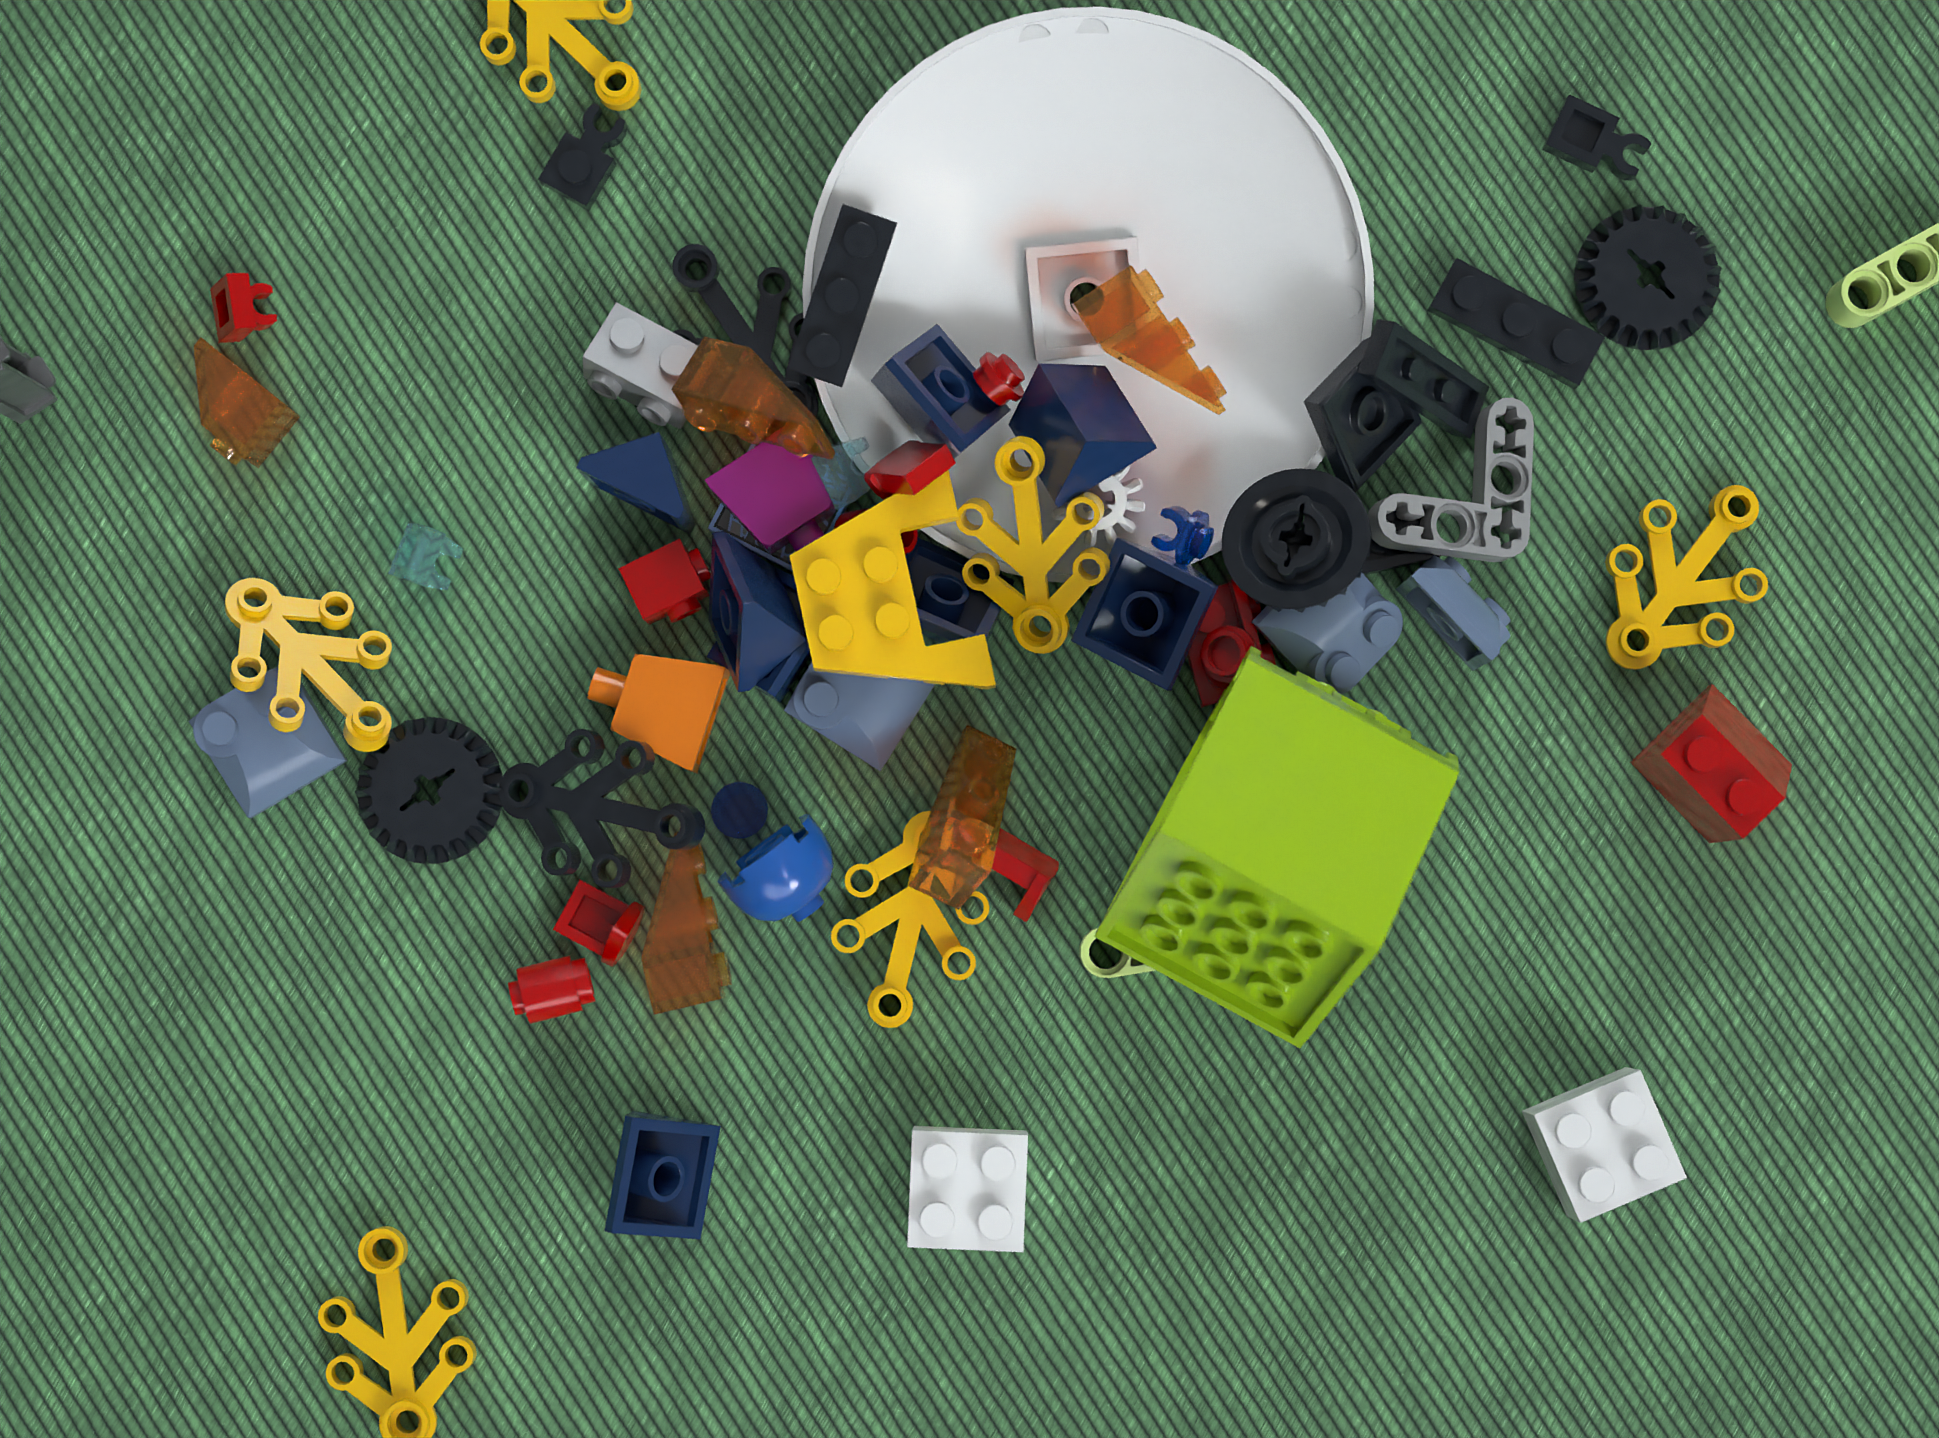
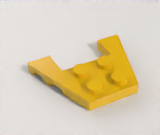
M949 470L916 495L894 494L789 555L814 671L888 679V677L941 685L955 684L973 686L978 689L996 688L985 634L925 646L901 539L902 532L959 521Z

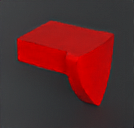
M909 440L871 467L864 474V480L876 495L883 500L894 494L916 495L953 467L956 462L946 444Z
M1000 827L997 828L978 860L1027 889L1013 913L1014 916L1026 923L1059 868L1057 860L1040 852Z
M579 880L553 930L601 955V961L613 967L622 958L631 944L642 921L645 906L636 901L629 905L586 881Z

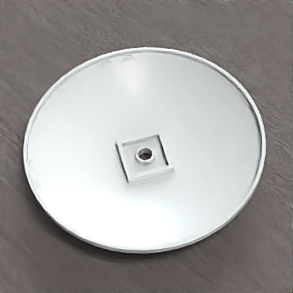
M1073 7L1023 14L988 25L957 39L920 62L896 82L874 105L842 149L827 178L817 205L805 255L802 288L803 318H805L842 204L898 223L843 387L815 379L821 401L836 434L863 474L907 441L918 440L923 442L871 382V379L892 356L936 324L941 327L976 369L980 366L979 359L986 352L992 353L997 358L1001 354L1009 356L1025 376V380L1020 383L1024 392L1039 363L1103 365L1111 373L1157 447L1154 451L1132 463L1129 472L1120 480V483H1124L1133 478H1140L1144 484V487L1139 491L1126 494L1127 498L1141 500L1146 505L1143 512L1125 510L1124 515L1134 522L1136 529L1133 533H1130L1118 522L1112 528L1117 538H1123L1189 564H1193L1222 550V532L1229 511L1241 494L1252 484L1268 475L1283 470L1297 468L1315 470L1326 454L1303 401L1363 340L1371 337L1374 271L1368 231L1358 196L1343 161L1323 128L1301 100L1273 73L1240 49L1206 31L1175 19L1137 10L1108 7ZM1080 283L1094 284L1102 294L1101 307L1091 316L1077 314L1070 305V294L1073 288ZM1010 400L1006 405L1011 411L954 459L956 464L949 469L957 510L968 499H984L992 507L993 520L1019 541L1013 488L1000 479L994 463L998 450L1008 440L1015 437L1008 424L1020 400L1017 402ZM1015 450L1014 457L1016 462L1023 467L1031 466V462L1024 450ZM1037 476L1036 481L1044 542L1063 519L1053 520L1051 510L1057 506L1040 477ZM1098 485L1087 490V492L1096 494L1102 500L1104 511L1109 508L1105 501L1112 502L1111 490L1103 492ZM1082 503L1083 508L1090 506L1086 503ZM971 508L966 510V517L970 523L974 525H981L983 523V518L979 511ZM956 521L920 529L937 542L969 559L977 553H988L996 558L1000 571L1021 576L976 536H969L961 532L956 525ZM1103 529L1097 530L1094 548L1101 549L1109 556L1113 546H1110L1106 541ZM1085 531L1080 534L1047 573L1048 581L1064 583L1073 574L1072 565L1074 560L1084 549L1090 548L1084 544ZM1084 559L1082 561L1083 568L1087 573L1091 575L1100 574L1099 564L1095 560Z

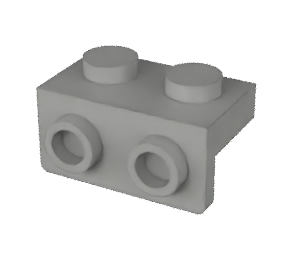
M616 302L583 355V376L587 379L588 385L598 394L608 399L614 400L620 397L637 406V411L654 424L665 426L669 423L681 429L687 420L688 406L715 364V355Z

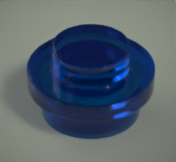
M734 782L724 786L715 795L711 806V815L714 824L723 834L736 839H744L755 835L763 828L768 817V804L763 793L755 786L745 782Z

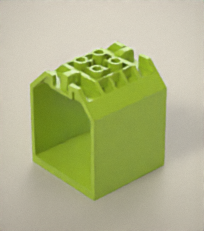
M1251 646L1228 688L1224 690L1179 770L1094 937L1292 1045L1301 1048L1380 951L1460 773L1458 757L1448 751L1443 756L1411 739V731L1390 721L1381 712L1368 709L1338 693L1329 684L1316 681L1299 671L1292 675L1260 657L1261 651Z

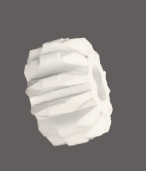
M1131 464L1097 484L1103 492L1111 490L1113 498L1112 502L1105 501L1109 508L1104 511L1103 517L1097 525L1085 531L1084 544L1086 547H1094L1097 539V530L1103 529L1108 544L1113 546L1117 535L1112 526L1117 522L1130 533H1133L1136 529L1134 522L1124 515L1125 510L1143 512L1146 505L1141 500L1127 498L1126 494L1143 488V481L1140 478H1133L1120 483V480L1129 472ZM1082 503L1076 505V511L1081 518L1086 520L1094 518V511L1091 506L1083 508ZM1068 504L1051 510L1053 520H1061L1066 517Z

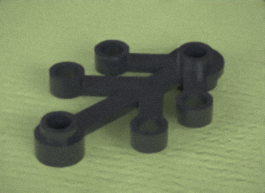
M690 244L681 248L673 260V273L677 282L685 290L700 294L733 344L696 338L690 331L684 329L675 330L673 333L715 355L714 365L752 371L765 389L731 386L720 376L708 375L696 393L700 405L704 409L713 412L720 411L725 407L763 413L767 423L777 432L795 421L800 426L802 432L809 429L818 415L819 404L814 390L807 385V375L788 369L798 339L795 331L797 326L804 321L803 313L795 315L789 323L788 331L793 345L785 378L771 359L782 302L788 299L792 291L789 275L779 267H769L760 273L757 280L760 299L754 330L752 331L717 280L719 265L714 253L706 246L700 244ZM697 262L705 264L707 266V273L702 279L693 280L687 276V270L690 265ZM771 277H780L785 282L784 289L778 294H769L764 289L765 282ZM711 384L720 385L724 390L722 398L717 402H708L703 398L705 388ZM790 398L796 399L801 403V410L794 417H787L780 411L782 403Z
M577 729L567 736L565 748L541 766L533 763L513 765L504 773L499 784L502 787V790L499 791V799L504 810L514 818L528 819L544 847L541 855L542 866L549 874L559 876L571 875L577 871L581 863V854L578 847L571 842H566L550 809L568 813L594 860L591 868L593 880L604 888L624 886L630 879L631 865L625 856L618 854L600 821L655 833L659 843L668 849L689 850L701 842L705 833V820L702 813L692 805L672 803L664 806L661 810L604 798L634 775L642 776L652 769L655 762V754L651 746L645 742L633 740L623 742L616 750L614 761L573 790L554 786L579 765L596 763L604 753V741L599 733L593 730ZM584 737H587L590 741V750L583 757L579 751V744ZM637 748L641 754V761L636 768H633L629 763V756L633 749ZM525 781L529 792L522 801L519 792L522 782ZM676 816L680 821V830L673 837L669 832V822L672 817ZM562 848L566 853L567 861L562 868H559L556 863V854ZM611 860L617 866V874L612 881L606 875V866Z

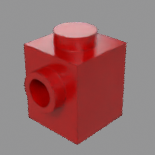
M680 538L618 568L642 619L649 625L669 616L672 623L685 619L701 610L702 607L699 601L710 596L703 582L710 579L711 573L700 550L697 547L688 551Z

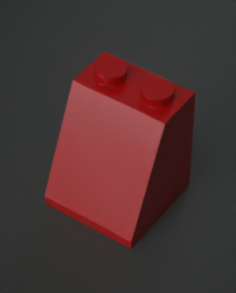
M1710 684L1630 762L1709 843L1744 839L1785 799L1792 764L1713 684Z

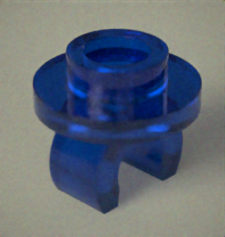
M1170 506L1162 509L1160 515L1172 520L1176 524L1177 535L1175 538L1165 534L1155 535L1151 540L1152 545L1161 551L1169 552L1175 550V561L1184 566L1189 565L1194 558L1202 559L1207 553L1214 536V529L1209 526V514L1201 510H1196L1190 514L1186 509L1179 506Z

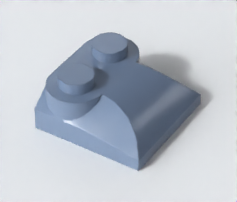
M1433 555L1399 585L1396 590L1463 662L1474 671L1492 661L1500 653V647L1511 637L1506 628L1511 620L1494 600L1489 597L1483 600L1470 587L1469 583L1472 579L1458 561L1451 556L1442 560Z
M1361 573V578L1354 579L1348 586L1345 595L1338 594L1330 599L1325 607L1316 605L1306 608L1301 613L1294 609H1282L1278 612L1267 605L1251 623L1295 673L1299 671L1316 681L1329 684L1338 693L1344 694L1350 691L1396 643L1402 631L1403 617L1400 609L1394 603L1385 599L1365 575Z
M811 663L798 683L784 711L881 772L935 684L888 677V679L814 671L813 663Z
M278 667L266 671L265 681L258 690L243 692L235 688L205 706L189 721L193 728L197 745L210 756L249 819L348 761L302 682L300 683L299 697L304 702L305 713L301 726L292 732H281L272 727L268 720L270 703L276 696ZM281 707L276 710L284 718H292L297 715L290 707Z

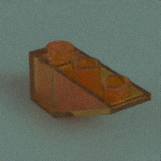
M1129 265L1071 304L1102 352L1215 414L1220 415L1226 411L1219 398L1227 394L1224 386L1209 365L1200 370L1192 359L1188 350L1196 346L1195 342L1178 317L1168 322L1157 302L1163 299L1164 295L1146 268L1137 274L1132 265Z
M704 336L671 389L685 411V418L689 423L702 431L713 432L714 430L731 433L751 444L769 443L783 447L788 452L800 457L811 454L832 460L836 454L816 417L750 347Z
M969 725L963 729L920 837L908 884L909 887L959 910L991 873L1017 748Z
M701 843L689 850L670 849L641 957L654 1015L726 998L724 986L732 985L731 971L725 951L716 953L711 931L720 929L715 902L712 896L703 898L698 875L707 873Z

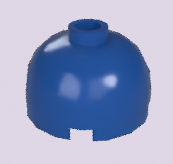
M804 814L799 817L804 826L803 828L793 832L788 824H786L739 858L736 863L741 871L733 880H731L726 872L719 877L717 883L728 898L743 913L757 920L775 922L792 915L796 922H800L823 905L824 900L819 893L830 882L834 861L831 846L810 814Z

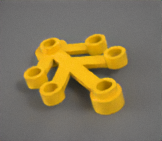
M487 0V30L480 39V48L485 58L494 65H505L516 54V44L509 33L510 0ZM513 0L527 16V68L520 76V87L528 100L534 103H544L550 100L555 93L556 84L550 73V37H552L595 79V90L604 106L614 111H624L637 103L641 95V83L636 71L624 62H610L567 21L606 20L610 24L620 25L627 22L633 14L632 0H624L626 5L619 13H610L606 10V5L610 0ZM502 38L508 41L507 48L503 53L492 54L489 52V45L493 40ZM536 76H543L547 79V86L541 92H532L528 89L530 80ZM611 76H624L626 78L625 86L618 91L608 89L607 81Z
M1017 436L1008 440L998 450L994 463L1000 479L1013 488L1019 541L993 520L992 507L981 498L968 499L958 509L959 521H956V525L964 534L976 536L1023 576L1025 596L999 576V563L995 557L988 553L973 555L965 563L962 577L968 587L973 590L983 591L1013 617V632L1022 647L1034 653L1045 654L1055 651L1066 640L1070 627L1066 613L1089 586L1099 584L1110 570V560L1104 551L1094 547L1084 549L1073 562V574L1050 597L1047 573L1083 531L1090 530L1097 525L1103 517L1104 505L1102 500L1091 492H1084L1076 496L1067 506L1066 517L1043 542L1036 478L1044 468L1045 455L1043 449L1035 440L1026 436ZM1021 449L1028 452L1032 459L1031 466L1023 467L1019 465L1014 457L1015 450ZM1078 503L1090 505L1094 511V518L1090 520L1081 518L1076 511V505ZM971 508L979 511L982 515L983 523L981 525L970 523L966 517L967 509ZM1084 559L1095 560L1099 564L1100 574L1091 575L1087 573L1083 568L1082 561ZM973 564L984 565L989 571V579H979L973 572ZM1043 616L1048 619L1051 624V630L1046 632L1039 630L1034 624V617Z
M1732 485L1722 489L1713 496L1709 504L1710 523L1677 566L1671 529L1677 521L1675 507L1666 500L1657 499L1642 508L1639 514V523L1641 528L1647 533L1656 594L1642 611L1635 575L1639 573L1643 566V556L1637 547L1631 544H1621L1608 553L1605 566L1608 573L1613 577L1619 618L1610 625L1607 631L1606 649L1616 664L1626 669L1638 670L1653 664L1658 659L1662 649L1698 644L1708 648H1718L1727 644L1732 639L1734 624L1727 615L1719 612L1704 616L1698 623L1661 625L1675 607L1737 600L1740 603L1749 604L1761 599L1766 594L1768 580L1765 574L1756 568L1743 569L1733 577L1695 582L1732 532H1739L1747 528L1756 520L1759 513V503L1757 497L1750 489L1741 485ZM1736 497L1744 502L1746 510L1742 517H1736L1730 513L1728 502L1731 498ZM1652 508H1659L1665 512L1667 522L1664 527H1656L1650 522L1649 512ZM1619 552H1625L1632 557L1633 567L1630 572H1623L1617 568L1615 557ZM1743 576H1750L1756 581L1757 591L1753 596L1742 592L1740 581ZM1710 620H1715L1723 626L1724 634L1719 641L1713 640L1707 635L1706 626ZM1630 631H1638L1644 636L1645 645L1641 651L1632 650L1628 646L1627 635Z
M246 578L233 584L225 598L226 614L231 622L240 629L238 656L232 661L230 681L233 686L243 692H253L263 685L267 670L265 661L260 657L264 632L280 649L276 696L270 703L268 720L273 728L281 732H292L301 726L305 713L304 702L299 697L302 672L346 717L343 735L351 747L363 752H372L383 747L388 740L392 725L389 712L377 702L363 701L325 660L359 663L367 669H380L389 661L392 650V643L389 637L380 631L374 630L363 633L359 639L298 633L286 621L320 622L327 629L342 630L350 624L354 610L352 599L345 593L333 591L325 594L321 600L281 596L273 584L259 578ZM257 599L264 604L259 607H252L245 600ZM338 606L344 610L345 614L334 616L326 608ZM375 645L381 648L383 653L371 655L365 651L364 647ZM243 667H251L257 671L258 675L247 678L242 676L238 670ZM281 707H290L297 715L292 718H284L276 710ZM364 716L376 719L379 724L366 726L360 722L359 718Z
M924 811L915 815L904 828L902 844L869 864H856L852 866L845 875V886L848 892L855 897L866 898L876 892L881 880L913 864L907 888L854 920L844 919L839 921L831 932V941L837 950L843 953H853L864 945L865 939L899 919L884 984L878 985L871 992L867 1003L870 1017L882 1027H898L904 1024L912 1014L913 998L906 987L921 925L924 926L941 954L942 968L949 978L954 980L967 979L973 974L976 967L974 954L971 950L960 944L930 894L936 869L957 900L955 910L962 922L976 925L984 921L988 916L989 902L982 893L975 891L954 857L959 845L957 827L948 816L941 812ZM934 828L941 833L942 842L938 848L927 850L921 846L920 835L925 829ZM867 870L871 873L873 884L869 890L859 892L853 888L851 878L856 871ZM971 896L979 898L984 906L982 914L976 919L965 917L961 910L962 902ZM845 925H852L859 932V940L853 947H845L838 940V932ZM955 952H963L970 959V967L963 974H955L948 967V959ZM886 994H894L901 1001V1009L894 1016L884 1015L879 1008L880 999Z
M382 1226L368 1232L361 1239L358 1247V1257L362 1266L367 1271L376 1275L384 1336L356 1316V1309L352 1301L342 1296L333 1297L321 1305L318 1311V1321L325 1331L339 1333L389 1371L392 1393L365 1376L362 1361L356 1355L350 1353L340 1354L329 1362L325 1372L326 1380L332 1388L348 1391L379 1415V1430L383 1438H432L437 1428V1414L434 1405L456 1375L464 1372L474 1363L477 1355L476 1347L469 1338L464 1336H455L449 1339L440 1349L439 1364L417 1391L413 1365L447 1319L460 1312L467 1305L469 1293L466 1286L459 1280L448 1279L441 1282L432 1292L430 1305L408 1333L399 1268L407 1258L408 1244L406 1238L399 1230L389 1226ZM380 1239H388L394 1244L395 1254L391 1259H383L378 1255L376 1246ZM451 1287L458 1292L459 1303L456 1307L449 1308L442 1303L440 1294L443 1288ZM331 1305H339L345 1310L346 1320L342 1325L333 1324L329 1320L328 1310ZM454 1344L461 1345L466 1349L467 1360L464 1364H454L449 1359L448 1351L450 1346ZM339 1362L349 1363L353 1367L354 1377L350 1382L341 1381L337 1377L335 1370ZM403 1411H412L417 1415L419 1420L417 1429L406 1430L402 1427L400 1415Z

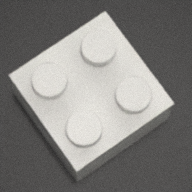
M1624 1067L1522 1110L1566 1216L1579 1223L1687 1178L1641 1070Z
M914 1126L911 1147L907 1247L1023 1252L1028 1132L1023 1130Z

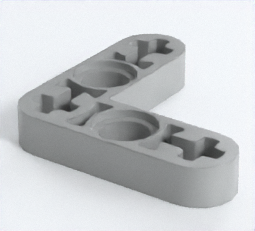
M1511 397L1502 398L1483 408L1475 425L1472 502L1405 493L1392 494L1375 503L1368 512L1372 539L1380 546L1388 549L1487 562H1502L1523 552L1528 545L1530 536L1534 422L1529 408L1522 401ZM1504 415L1505 423L1513 425L1514 432L1506 436L1505 429L1501 426H1496L1495 421L1496 418ZM1503 446V452H1506L1494 454L1493 450ZM1495 465L1507 468L1513 476V490L1508 495L1499 493L1491 482V472ZM1510 505L1512 508L1502 514V508L1491 509V506L1505 507ZM1396 510V516L1401 520L1414 521L1421 518L1420 525H1411L1396 531L1395 524L1386 522V515ZM1441 513L1452 515L1459 524L1460 535L1455 543L1443 540L1437 532V518ZM1500 525L1501 532L1509 534V542L1502 545L1500 538L1491 535V528Z

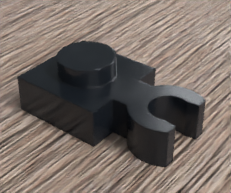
M1569 94L1561 107L1542 150L1591 173L1597 168L1600 160L1608 163L1610 171L1617 178L1632 181L1638 174L1639 169L1625 162L1623 151L1631 149L1644 155L1652 143L1640 134L1630 133L1620 136L1614 133L1620 119L1619 117Z
M596 103L589 106L584 113L583 128L585 131L579 139L565 132L538 178L541 185L587 211H590L617 165L615 159L605 154L607 148L615 147L623 141L628 128L626 121L619 117L611 130L607 132L598 131L596 123L601 118L603 111Z

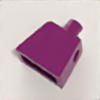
M796 421L705 479L713 495L770 555L789 543L796 552L824 536L825 534L818 524L836 512L806 439Z

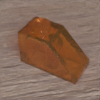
M200 337L194 344L201 425L216 436L209 445L235 466L244 459L259 468L301 416Z

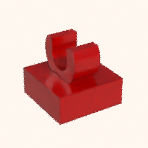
M226 273L210 288L218 343L241 342L253 330H266L277 322L276 314H260L253 306V299H266L273 293L272 286L265 283H257L250 287L248 273Z

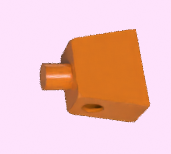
M635 654L627 676L598 667L591 680L587 698L616 708L610 730L629 740L649 744L657 755L697 774L730 672L726 667L714 664Z

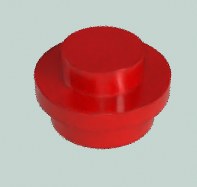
M986 352L979 359L980 366L973 371L977 384L999 406H1004L1010 400L1017 402L1024 394L1020 384L1025 380L1023 372L1006 354H1001L997 358L992 353Z
M1235 626L1218 627L1211 631L1203 641L1200 652L1202 666L1213 679L1224 683H1231L1251 646L1257 648L1253 637L1242 628Z

